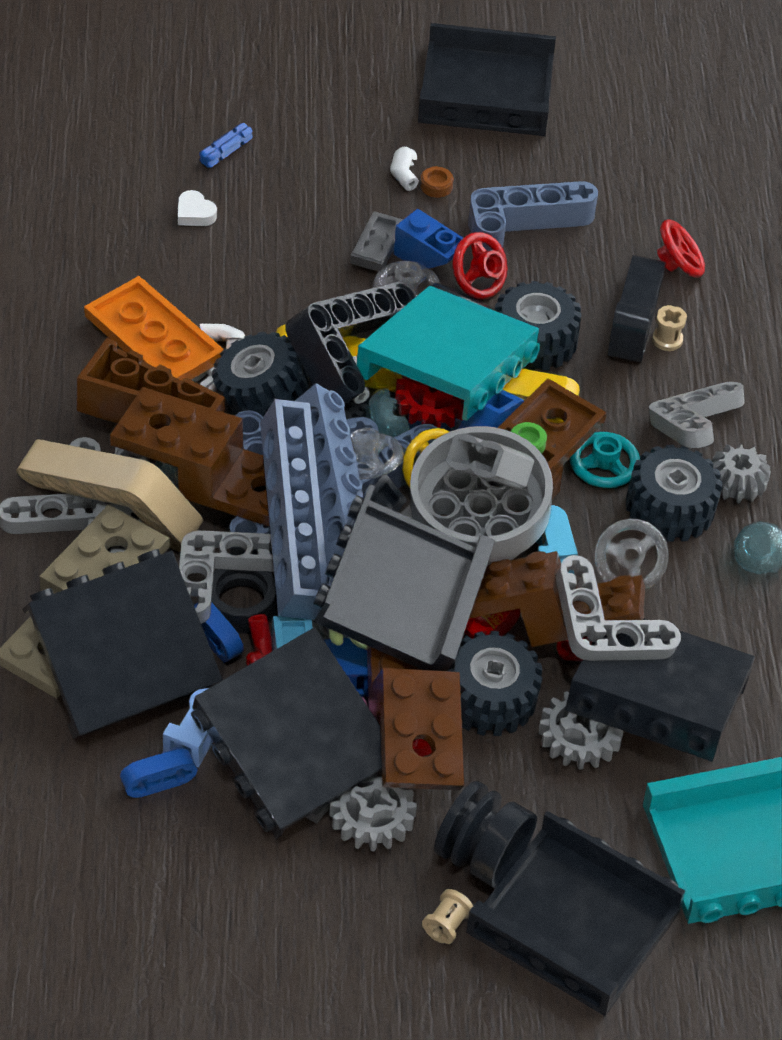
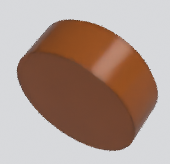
M443 167L427 168L421 174L420 188L423 193L430 197H445L453 189V174Z

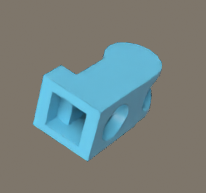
M552 505L547 527L536 543L540 545L538 552L550 553L558 551L562 563L566 557L571 555L578 556L566 512L562 508Z

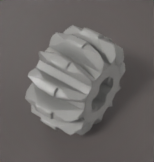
M741 443L736 449L726 444L722 451H716L712 462L714 463L713 468L718 469L721 474L723 500L732 497L739 504L743 498L753 502L757 495H763L771 474L770 466L767 465L766 455L757 454L755 447L749 450L744 449Z

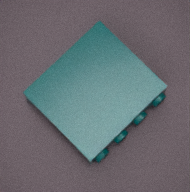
M428 286L358 345L356 365L365 380L370 379L384 367L463 399L462 419L467 421L478 410H482L487 401L495 394H499L512 378H517L521 370L529 362L533 363L540 350V344L537 343L539 328L443 290Z
M782 757L647 783L643 808L670 879L685 890L682 910L688 924L700 921L711 923L724 916L738 913L749 915L767 907L777 905L782 907Z

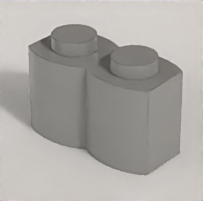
M457 434L454 436L446 459L448 465L456 470L514 489L527 486L535 462L526 453L494 441H485L469 434Z

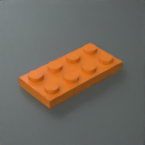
M140 276L84 306L85 317L107 337L116 341L117 345L124 352L127 353L133 350L143 355L144 362L154 367L161 364L171 369L172 376L179 380L186 378L192 380L214 367L216 359L221 358L220 353L224 350Z

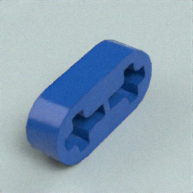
M212 603L210 617L201 625L210 648L220 660L228 662L243 653V643L234 627Z
M175 749L129 764L121 771L120 778L127 795L139 798L183 785L192 780L198 770L190 751L187 749Z

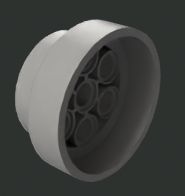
M488 426L457 429L435 439L417 458L410 480L411 515L413 520L471 546L475 545L481 534L495 540L487 565L504 559L513 560L532 546L547 527L552 506V474L541 452L528 440L513 432ZM457 434H469L479 439L494 441L528 454L535 462L527 486L514 489L450 467L446 459L454 436Z

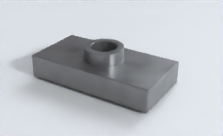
M374 211L351 253L350 263L382 272L394 250L396 225L403 219Z

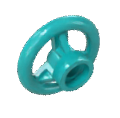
M595 432L570 457V464L575 474L584 482L600 488H616L630 482L636 460H640V455L637 448L625 437L611 432ZM593 444L592 453L585 458H580L581 452L588 445ZM621 449L629 456V468L623 466L619 460ZM596 467L604 470L608 469L617 476L600 477L586 469Z

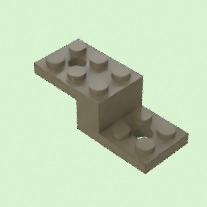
M108 504L40 575L41 591L52 588L54 593L68 589L66 582L83 575H88L90 580L104 576L102 569L119 562H124L125 567L139 563L138 556L155 549H159L160 554H164L170 547L169 537ZM112 546H122L126 550L124 552L111 553L107 549ZM30 616L0 648V666L57 699L61 693L46 655L39 652L43 647Z

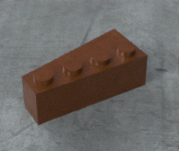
M108 337L77 377V411L117 424L142 387L224 412V396L188 378L179 380L173 377L171 369L161 364L154 367L144 362L143 355L133 350L126 353L118 349L117 342ZM156 424V425L152 426V428H154V429H160L161 427H164V426H167V425H165V424Z

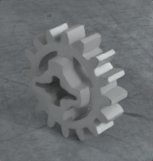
M568 691L564 692L562 702L553 697L550 708H543L538 734L542 735V747H551L549 756L552 759L559 755L563 756L564 766L570 764L571 760L577 761L578 769H583L585 762H590L594 768L599 767L600 757L608 762L611 761L613 751L618 752L620 749L623 730L566 711Z
M376 774L330 802V816L333 817L332 827L334 830L342 829L341 839L343 841L353 837L355 839V848L357 849L364 842L369 843L371 851L376 850L377 843H383L387 849H390L392 847V838L403 842L406 830L412 831L417 808V803L413 802L414 792L413 790L404 791V788L382 787V777H378Z

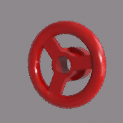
M671 219L664 220L660 226L664 245L657 250L659 259L666 261L665 267L671 272L680 267L691 277H701L705 272V262L696 242L678 222Z
M484 232L470 233L461 239L453 255L454 277L461 290L471 298L485 300L495 296L502 289L507 277L508 267L505 252L493 236ZM482 243L488 245L492 250L486 251ZM471 245L473 254L471 268L464 274L463 257L465 251ZM477 277L495 280L490 287L483 290L476 289L471 285Z

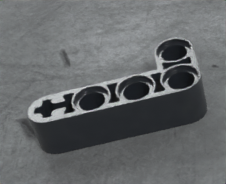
M637 255L632 256L621 300L617 302L608 356L642 363L663 281L666 261Z

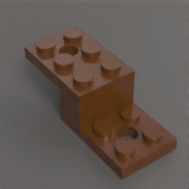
M547 378L498 428L511 432L517 424L531 422L538 424L545 430L547 441L542 455L546 459L552 474L553 499L560 492L564 463L605 423L607 412ZM560 418L564 422L561 424H554L548 421L547 419Z
M142 387L110 434L111 446L178 467L179 491L187 500L270 527L267 490L263 492L253 490L259 486L266 487L264 458L261 454L244 449L243 418ZM156 424H165V425H167V426L161 427L160 429H154V428H152V426H154V425H156Z
M539 551L525 558L515 560L504 559L487 565L469 618L520 608L531 647L568 640L556 583V573L561 565L558 551L550 553ZM622 575L611 581L597 584L605 620H643L645 584L642 575L633 577ZM583 601L572 602L577 612L581 614L591 613L587 603Z
M367 646L369 710L381 726L382 787L461 790L464 787L460 672L421 670ZM416 739L425 740L431 747V756L421 757L417 755L412 747L413 741Z

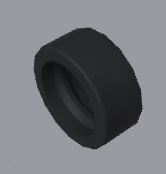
M216 569L214 571L212 603L229 621L237 633H250L248 619L251 616L264 614L267 616L269 623L276 613L275 579L269 571ZM234 586H248L262 593L264 600L249 608H235L221 601L219 595L226 589Z

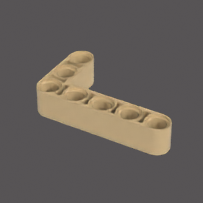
M37 439L16 470L23 480L38 488L130 507L145 525L169 537V548L181 552L183 537L192 531H198L203 523L202 516L169 478L154 464L142 459Z

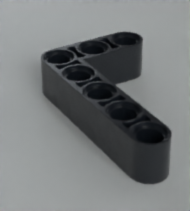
M396 282L310 304L288 320L285 325V331L313 385L316 383L329 391H335L341 396L344 404L362 394L365 390V381L343 337L380 328L415 298L412 289L403 282Z

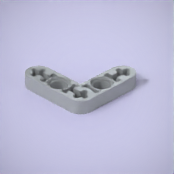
M725 382L653 402L649 405L650 423L687 448L706 447L714 442L712 422L705 417L743 406L745 403L743 385L738 382Z
M87 437L77 438L70 444L71 446L101 451L99 443ZM71 494L7 498L0 504V527L10 534L84 530L88 526V519H95L96 504H105V502ZM50 508H55L62 512L55 518H48L42 514ZM92 508L93 513H85V509ZM69 509H73V515H69ZM31 511H35L36 517L31 518ZM19 513V517L11 518V514Z
M192 531L183 537L179 569L190 597L198 596V605L195 610L201 624L206 622L211 614L214 569L274 572L273 555L270 554V551H272L271 534ZM201 547L202 551H195V548ZM231 547H241L246 552L235 556L227 553L226 550ZM215 548H219V553H215ZM253 549H257V555H253ZM192 573H201L206 578L200 582H192L186 577Z
M577 555L568 556L563 560L556 573V583L569 645L577 657L589 661L667 659L673 655L681 641L679 629L673 623L665 620H605L592 564L587 559ZM575 575H576V576H581V578H580L578 584H577V582H576V577H575ZM583 601L587 603L591 613L581 614L577 612L572 602ZM620 633L629 635L633 639L635 646L625 647L621 645L616 635ZM583 636H588L589 641L596 642L595 645H590L588 640L582 639ZM662 640L668 641L667 645L663 644Z

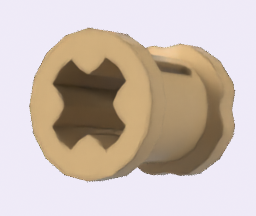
M667 305L658 310L656 317L658 328L655 329L652 336V341L657 348L664 351H674L681 347L683 343L681 331L685 327L687 314L683 309Z
M446 889L440 896L441 903L433 914L425 916L422 920V926L426 933L439 943L451 944L456 938L455 931L464 919H468L469 911L473 904L462 893Z

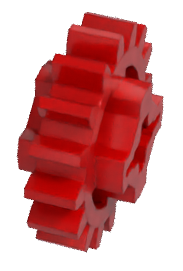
M403 375L402 379H397L395 404H399L400 415L409 413L408 423L413 424L418 420L421 421V425L434 424L437 428H441V423H446L452 428L454 427L455 418L463 420V399Z

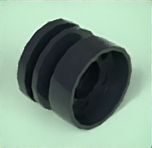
M473 781L464 788L448 810L435 839L434 851L444 859L451 857L452 863L457 867L464 866L472 858L470 863L471 875L492 888H496L529 846L536 829L537 816L514 801L508 802L500 809L502 800L500 793L495 790L488 792L485 784L480 781Z

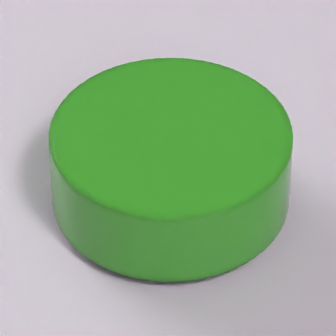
M523 422L513 427L511 432L528 440L541 454L544 452L547 434L541 426L531 422Z

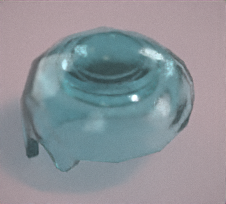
M388 388L376 390L367 402L366 408L367 418L373 420L378 426V438L385 442L410 430L408 421L404 416L393 414L397 409L395 405L397 400L390 397Z
M759 521L745 526L738 533L733 545L736 561L745 571L764 574L767 572L777 573L782 567V530L776 524Z

